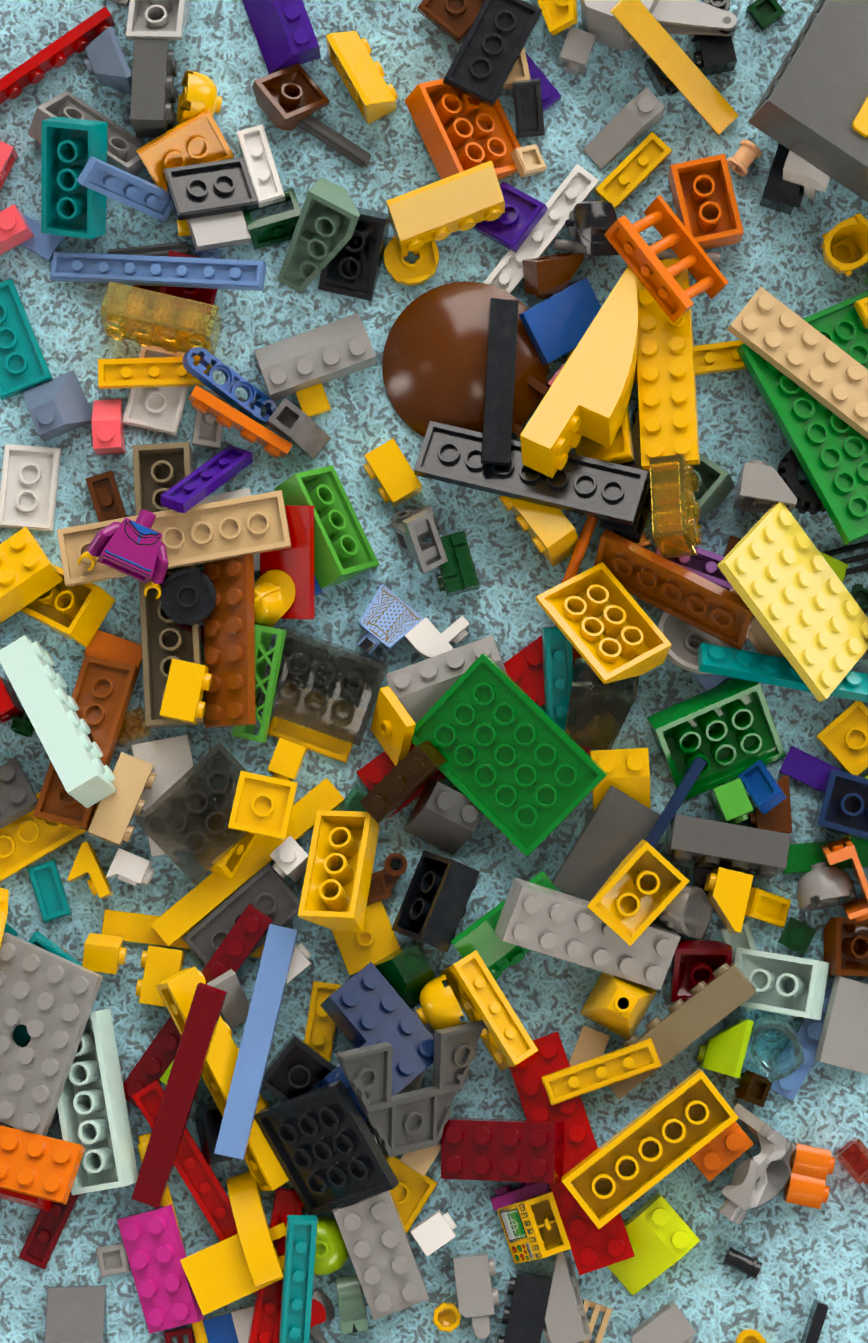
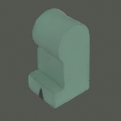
M357 1274L337 1277L336 1286L342 1335L368 1331L369 1323L365 1300Z

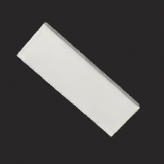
M263 124L237 131L246 166L259 202V208L285 201V195Z

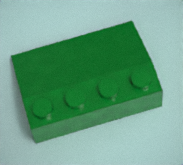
M735 678L646 717L676 789L696 757L707 762L684 801L738 778V775L760 759L767 765L786 756L759 682Z

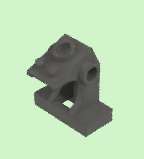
M432 505L413 511L403 510L392 517V528L399 548L415 558L419 571L426 573L448 561L438 533L440 528L437 524ZM430 535L432 542H421L425 537Z

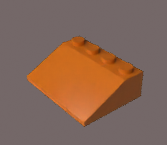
M443 78L418 84L404 100L441 180L492 161L498 180L518 172L510 153L521 146L498 98L494 106L491 107L444 84Z

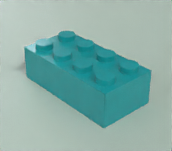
M52 117L42 120L41 233L94 239L106 234L107 196L82 186L77 179L91 156L107 163L108 122L66 117Z

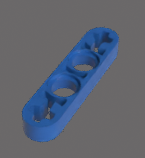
M196 346L184 354L182 362L187 372L252 420L261 425L269 423V417L277 409L276 403L206 349ZM196 355L200 357V364L197 366L193 364V357ZM209 364H211L212 367L206 372V374L203 373V371L207 369L206 367ZM215 370H219L225 375V383L223 385H219L213 380V372ZM237 387H242L247 391L248 398L245 402L236 398L235 390ZM254 398H256L257 401L253 403L255 405L252 407H248V405L254 401ZM262 406L267 407L266 413L268 415H265L264 417L260 415V408Z

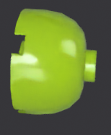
M317 1216L314 1274L322 1276L332 1274L341 1269L347 1261L349 1253L336 1219L328 1216Z

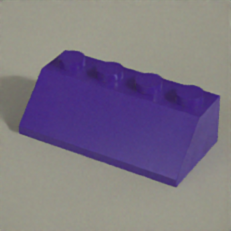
M242 0L269 74L297 63L301 65L321 58L320 47L303 0Z

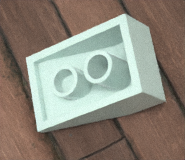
M737 947L735 963L756 988V993L742 1003L741 1007L821 1020L830 963Z

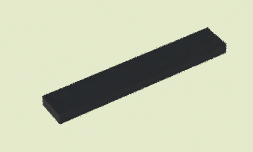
M490 299L481 464L510 465L519 300Z

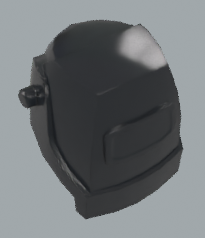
M593 200L576 204L574 209L570 211L568 220L565 221V225L568 226L569 236L586 246L587 254L619 255L604 235L617 220L612 203Z

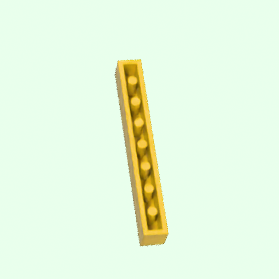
M196 966L185 968L156 985L181 1036L196 987L200 982L206 984L203 974L197 970ZM220 1016L201 1076L223 1117L239 1048L236 1047L232 1039V1031L229 1025ZM261 1094L259 1095L255 1114L270 1106L262 1098ZM254 1119L244 1160L260 1191H274L289 1181Z

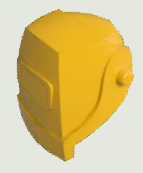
M861 213L838 223L828 233L826 232L822 235L824 241L821 249L823 250L824 262L831 269L835 270L837 274H845L849 277L852 275L853 270L862 267L868 262V220Z

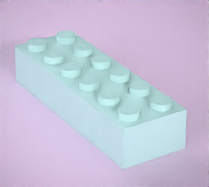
M25 635L0 650V663L67 793L83 806L89 808L117 791L112 783L115 780V776L109 766H104L100 758L103 756V753L95 741L91 742L88 734L91 733V730L83 718L79 719L76 711L79 710V707L71 695L67 696L65 693L66 682L60 673L54 672L52 666L55 665V662L47 650L44 651L37 641L32 642Z
M110 1009L90 1013L57 1105L63 1141L80 1144L85 1147L71 1189L72 1195L125 1187L136 1183L138 1178Z

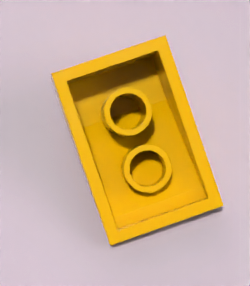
M54 565L63 581L20 611L87 648L114 604L115 599L93 583L67 587L65 585L63 569Z
M648 748L590 751L589 756L608 774L591 792L593 812L610 785L651 809Z
M642 839L620 863L587 907L631 946L689 883V880L647 841Z

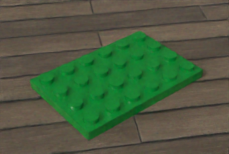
M482 653L416 723L411 741L415 746L427 740L431 742L447 760L439 770L526 857L530 856L608 775L486 653Z

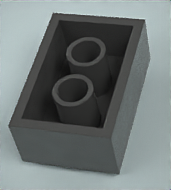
M134 39L130 120L137 138H157L175 127L176 119L175 113H172V103L177 101V89L174 86L173 77L178 76V61L175 60V51L170 50L168 40Z

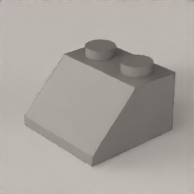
M750 460L749 463L745 462L737 478L733 508L765 514L773 504L781 502L792 512L797 504V498L774 467L766 466V463L760 460Z

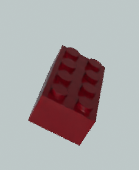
M449 1118L444 1125L441 1137V1179L552 1184L562 1181L563 1121Z

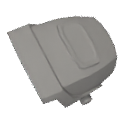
M686 885L658 915L657 919L666 927L680 934L702 940L710 924L714 908L702 888Z

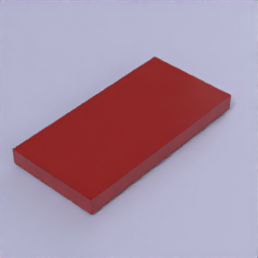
M285 505L292 548L260 553V577L271 570H280L287 573L295 584L296 595L292 606L280 619L311 620L315 619L314 506Z

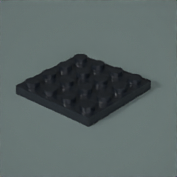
M342 1080L264 1108L254 1116L255 1121L309 1215H316L392 1190L399 1184Z

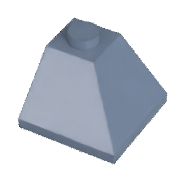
M111 26L106 28L85 48L89 58L84 59L89 74H95L99 83L131 96L132 75L114 29Z
M74 370L23 391L30 416L38 435L44 442L92 421V411Z

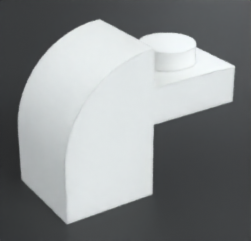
M790 150L783 168V180L804 186V197L815 200L817 191L826 192L831 177Z
M461 616L444 632L440 633L428 618L425 617L405 634V639L419 655L428 659L453 650L454 648L450 644L454 642L457 645L469 635L466 630L470 628V624Z

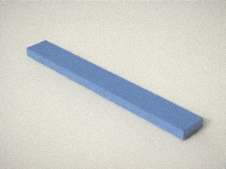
M54 251L50 279L64 282L263 291L267 264L265 261Z
M269 924L214 1152L216 1155L244 1161L297 940L298 930Z

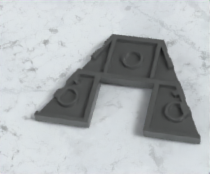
M483 1020L435 1030L433 1086L392 1096L393 1045L388 1042H382L336 1053V1057L385 1155L393 1157L439 1144L444 1125L449 1120L453 1111L450 1105L456 1091L462 1090L469 1073V1065L477 1054L474 1051L483 1028L487 1029Z

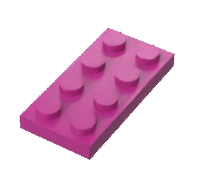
M172 1204L117 1220L149 1334L204 1319L180 1262L181 1259L187 1256Z

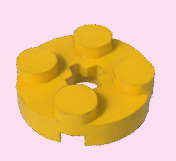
M394 235L391 238L392 240L384 250V265L386 271L396 283L406 286H417L427 282L435 275L439 265V251L434 240L425 243L420 249L413 251V254L419 255L420 258L414 264H410L403 259L408 256L410 251L402 252L396 236Z

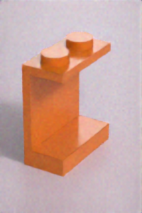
M847 836L822 845L823 855L829 865L850 859L863 897L842 904L849 920L854 918L856 921L868 919V883L854 844Z

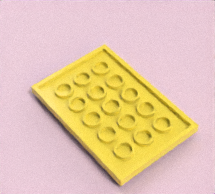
M781 502L773 504L717 566L818 702L830 696L868 650V617L785 504Z

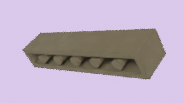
M725 962L713 972L715 977L707 984L704 980L699 982L690 990L692 996L684 1002L679 998L667 1008L670 1012L662 1019L656 1016L644 1026L647 1029L645 1033L639 1037L636 1034L632 1035L622 1045L626 1047L652 1038L662 1067L756 993V988L735 962L730 966ZM661 1067L608 1086L620 1100Z

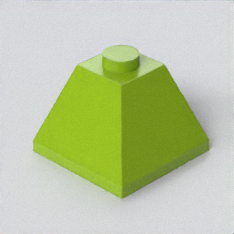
M741 1018L707 1038L705 1044L700 1043L696 1060L701 1061L700 1067L740 1078L754 1021Z

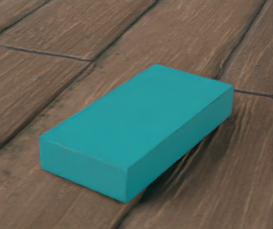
M56 860L27 868L43 922L46 923L72 914Z

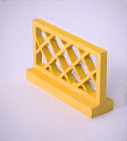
M477 950L440 972L441 975L445 974L447 978L445 980L446 983L451 986L457 1001L470 1022L483 1020L487 1029L483 1028L480 1038L500 1071L519 1064L538 1051Z

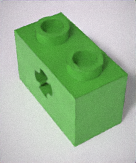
M740 778L708 792L719 822L738 824L749 819L747 813L753 811V808Z

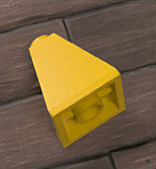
M602 972L580 1014L627 1040L634 1035L657 990ZM622 997L627 1000V1005L624 1009H620L617 1004L618 1000Z

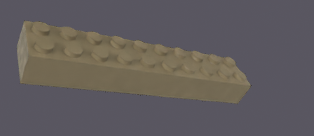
M190 443L132 445L136 516L141 509L152 513L171 510L161 505V495L193 472V452ZM198 564L167 569L163 583L169 575L177 570L185 568L198 570ZM139 580L145 724L149 729L205 726V712L202 719L198 718L197 725L160 716L172 659L203 665L201 623L191 626L193 633L176 627V622L164 618L167 615L161 608L160 599H155L157 589H148L145 596V583ZM205 691L202 698L203 702H205Z

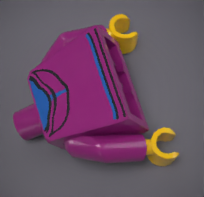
M141 509L136 521L124 518L122 523L113 522L97 532L87 548L88 552H84L79 557L78 565L83 558H88L91 561V566L87 571L92 570L96 562L104 564L144 582L145 596L148 589H157L155 599L160 598V584L163 583L169 562L166 545L161 542L162 534L151 529L156 515Z

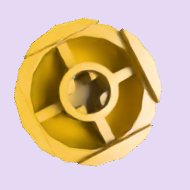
M186 70L181 82V86L185 87H183L181 95L179 94L176 115V121L179 122L178 125L209 109L213 116L214 113L220 112L222 97L217 96V87L213 80L204 74Z
M445 974L426 983L419 996L421 1008L416 1009L423 1025L429 1023L434 1031L467 1023V1021L461 1023L459 1019L464 1014L451 986L444 987L442 983L443 980L447 979Z

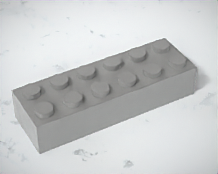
M514 877L494 931L502 941L661 990L681 938L674 930L665 925L652 922L630 946L587 907L590 901Z

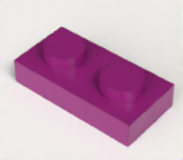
M522 1182L521 1186L513 1189L508 1184L494 1189L495 1195L490 1196L493 1209L496 1210L549 1192L547 1183Z

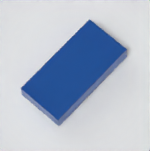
M761 759L738 775L763 815L787 798Z

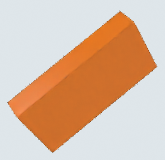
M97 630L85 649L84 655L133 665L139 669L142 663V645Z

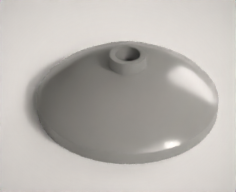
M667 612L663 613L657 626L672 644L667 658L689 672L711 674L698 671V648L701 642L737 649Z

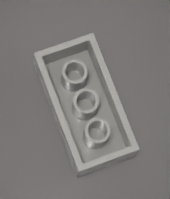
M390 1190L333 1209L335 1219L374 1320L429 1299L427 1286Z

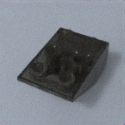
M575 658L565 732L579 746L597 750H611L636 699L639 676L604 684L583 658Z

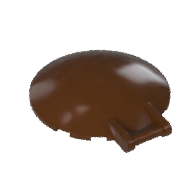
M463 281L441 285L425 292L412 301L393 324L384 346L382 360L385 389L393 408L400 418L422 437H425L430 421L482 433L490 299L518 300L505 290L479 282ZM519 301L512 420V433L519 438L524 430L523 426L549 390L546 387L548 364L543 365L519 317L520 313L528 310L521 301Z

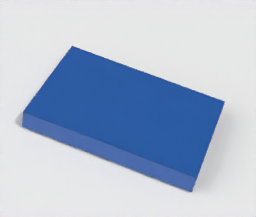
M586 277L519 314L543 365L552 362L577 347L600 311L601 305Z

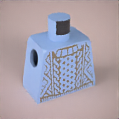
M382 584L359 622V626L367 634L357 646L369 656L380 644L391 651L405 639V634L424 618Z

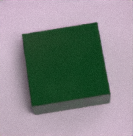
M756 0L747 6L746 9L762 31L785 15V11L776 0Z

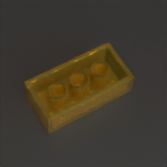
M109 281L100 314L105 333L109 337L120 341L124 339L133 340L139 345L146 347L151 345L160 346L172 353H177L178 351L187 352L197 346L206 349L213 355L215 354L221 332L218 306Z

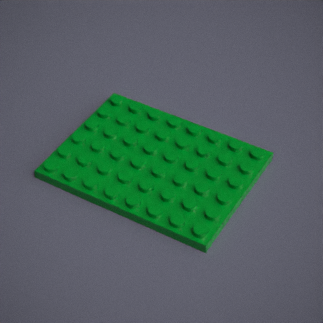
M868 291L803 318V320L868 369V329L863 325L854 307L856 301L868 297ZM741 344L737 348V352L845 545H848L867 536L868 440L746 344Z

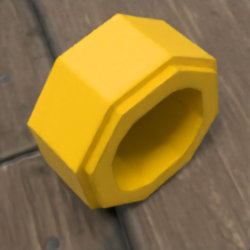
M442 1302L434 1308L433 1322L440 1331L452 1332L460 1325L461 1314L455 1303Z

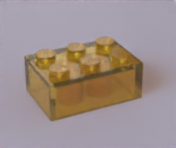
M684 454L649 458L653 539L662 557L665 559L697 555V545L701 544V531L699 527L696 528V518H700L699 502L695 501L694 492L699 491L697 475H694L692 463H687Z

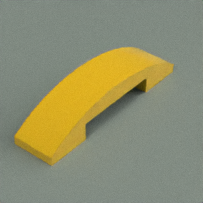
M250 1171L226 1179L237 1231L255 1287L258 1288L283 1279L284 1275L277 1250L273 1245L261 1201L262 1195L256 1180H254Z

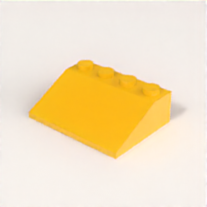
M603 562L535 598L541 608L604 684L640 676L664 663L672 646L670 641Z

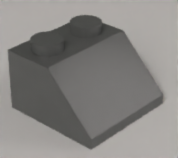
M428 779L403 830L454 855L475 832L483 813L465 795L438 781Z

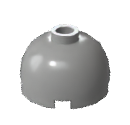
M827 862L811 865V871L801 877L796 890L801 911L803 909L815 911L835 907V903L839 902V899L843 898L845 904L856 898L854 885L848 874L838 867H828Z

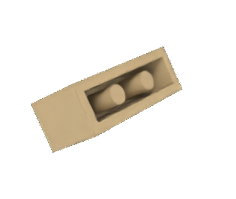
M121 752L113 771L115 780L112 783L117 791L100 801L88 829L89 835L119 847L122 846L124 841L127 843L130 841L135 828L131 826L132 820L135 815L140 816L146 800L142 799L146 788L151 790L157 776L156 773H153V764Z

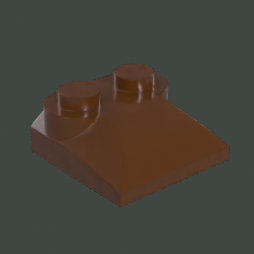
M299 63L255 80L252 87L258 106L277 128L286 131L295 129L298 126L299 120L324 108L330 102Z
M830 917L824 927L823 962L830 963L829 975L868 976V919L856 921L855 918L849 920V918Z

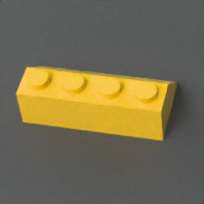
M492 161L386 201L390 224L402 252L418 250L427 242L432 240L441 241L458 230L467 231L473 228L476 223L484 220L493 221L499 218L502 213H505V201Z
M317 810L298 911L299 918L334 931H363L380 829L378 823L368 812Z

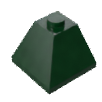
M415 940L374 964L410 1009L420 1004L419 996L421 990L426 983L436 978Z

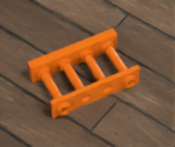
M659 195L643 212L646 215L644 218L631 224L624 215L618 218L604 235L672 323H674L694 305L691 301L692 298L705 291L710 299H713L729 282L661 195ZM654 226L663 238L648 246L639 233ZM671 247L680 261L666 268L656 255ZM688 269L697 283L683 290L673 277Z

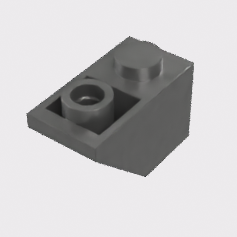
M286 398L268 419L270 428L313 460L316 459L331 440V437L306 413Z

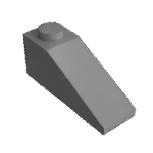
M646 87L622 108L583 151L602 170L663 118L665 106Z
M570 1252L557 1253L545 1315L546 1326L543 1328L547 1343H581L592 1340Z

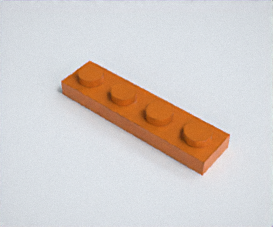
M197 385L188 398L192 402L191 406L203 414L209 412L216 416L215 420L220 425L229 429L232 426L240 431L239 435L250 443L255 441L265 446L263 450L275 458L279 456L284 458L293 445Z

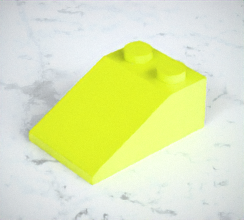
M658 1192L624 1223L635 1257L607 1267L632 1295H635L679 1261L701 1240Z

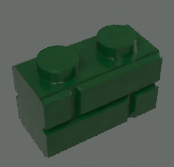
M460 531L440 537L448 559L447 562L438 566L440 574L436 575V580L440 592L445 590L447 597L480 588L465 532Z

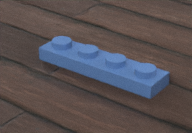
M93 156L90 157L77 179L82 186L164 222L173 209L168 190Z
M828 988L825 990L821 1020L809 1018L802 1020L770 1078L773 1080L770 1089L791 1101L795 1098L815 1062L814 1059L831 990Z

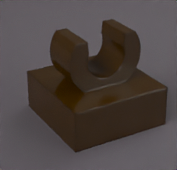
M746 1070L745 1073L740 1074V1077L743 1078L740 1087H735L736 1097L764 1107L773 1080Z

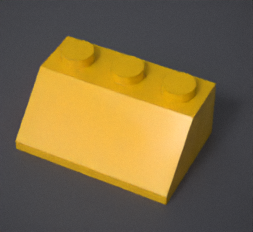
M356 31L326 35L328 56L366 123L370 124L395 111L398 95L392 84L387 85L384 81L383 76H385V73L379 61L374 62L370 56L372 50L365 38L360 39Z

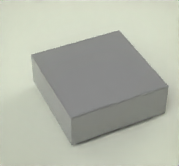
M123 1242L96 1248L101 1277L131 1271Z

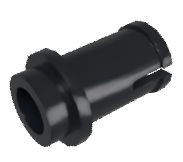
M732 1247L729 1248L723 1261L724 1265H728L746 1274L748 1279L750 1277L756 1279L762 1266V1262L758 1261V1257L755 1256L753 1259Z

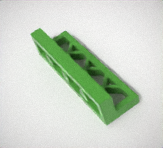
M255 624L256 719L260 722L259 735L254 734L255 725L233 727L232 736L266 743L287 630ZM272 634H276L275 647L269 651ZM268 662L269 666L271 667L270 675L264 679L266 664ZM263 691L266 696L265 703L259 707L261 692Z

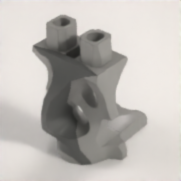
M737 1103L734 1107V1112L761 1144V1152L740 1163L735 1170L732 1185L725 1186L721 1192L727 1199L719 1209V1212L730 1221L740 1225L748 1213L755 1216L759 1208L773 1200L783 1190L791 1175L790 1157L797 1146Z

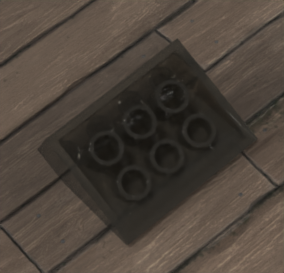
M286 626L281 627L280 629L287 631L271 715L360 746L376 706L379 690L383 687L386 678L385 674H387L391 663ZM267 664L263 679L270 675L271 667L269 664ZM259 688L255 700L257 708L265 703L266 696L261 688Z
M220 742L135 820L136 824L194 884L248 834L247 832L228 828L240 771H248Z

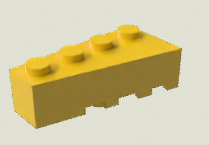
M502 495L499 497L506 510H512L520 528L524 532H528L534 546L540 553L544 554L552 567L573 554L578 541L576 529L560 509Z

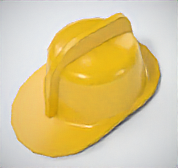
M267 571L254 583L255 624L273 627L292 606L296 595L295 584L292 578L284 571Z

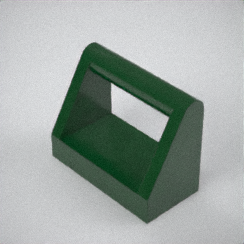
M294 188L283 191L285 201L261 208L258 205L256 209L243 211L254 250L292 239L301 213ZM292 201L294 208L292 210L251 221L249 212Z

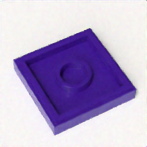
M502 182L500 188L505 201V213H502L499 218L493 221L484 220L476 223L473 229L516 253L548 208L546 204Z

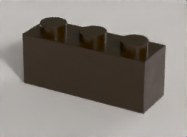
M427 740L417 745L359 803L377 823H380L389 818L447 760Z

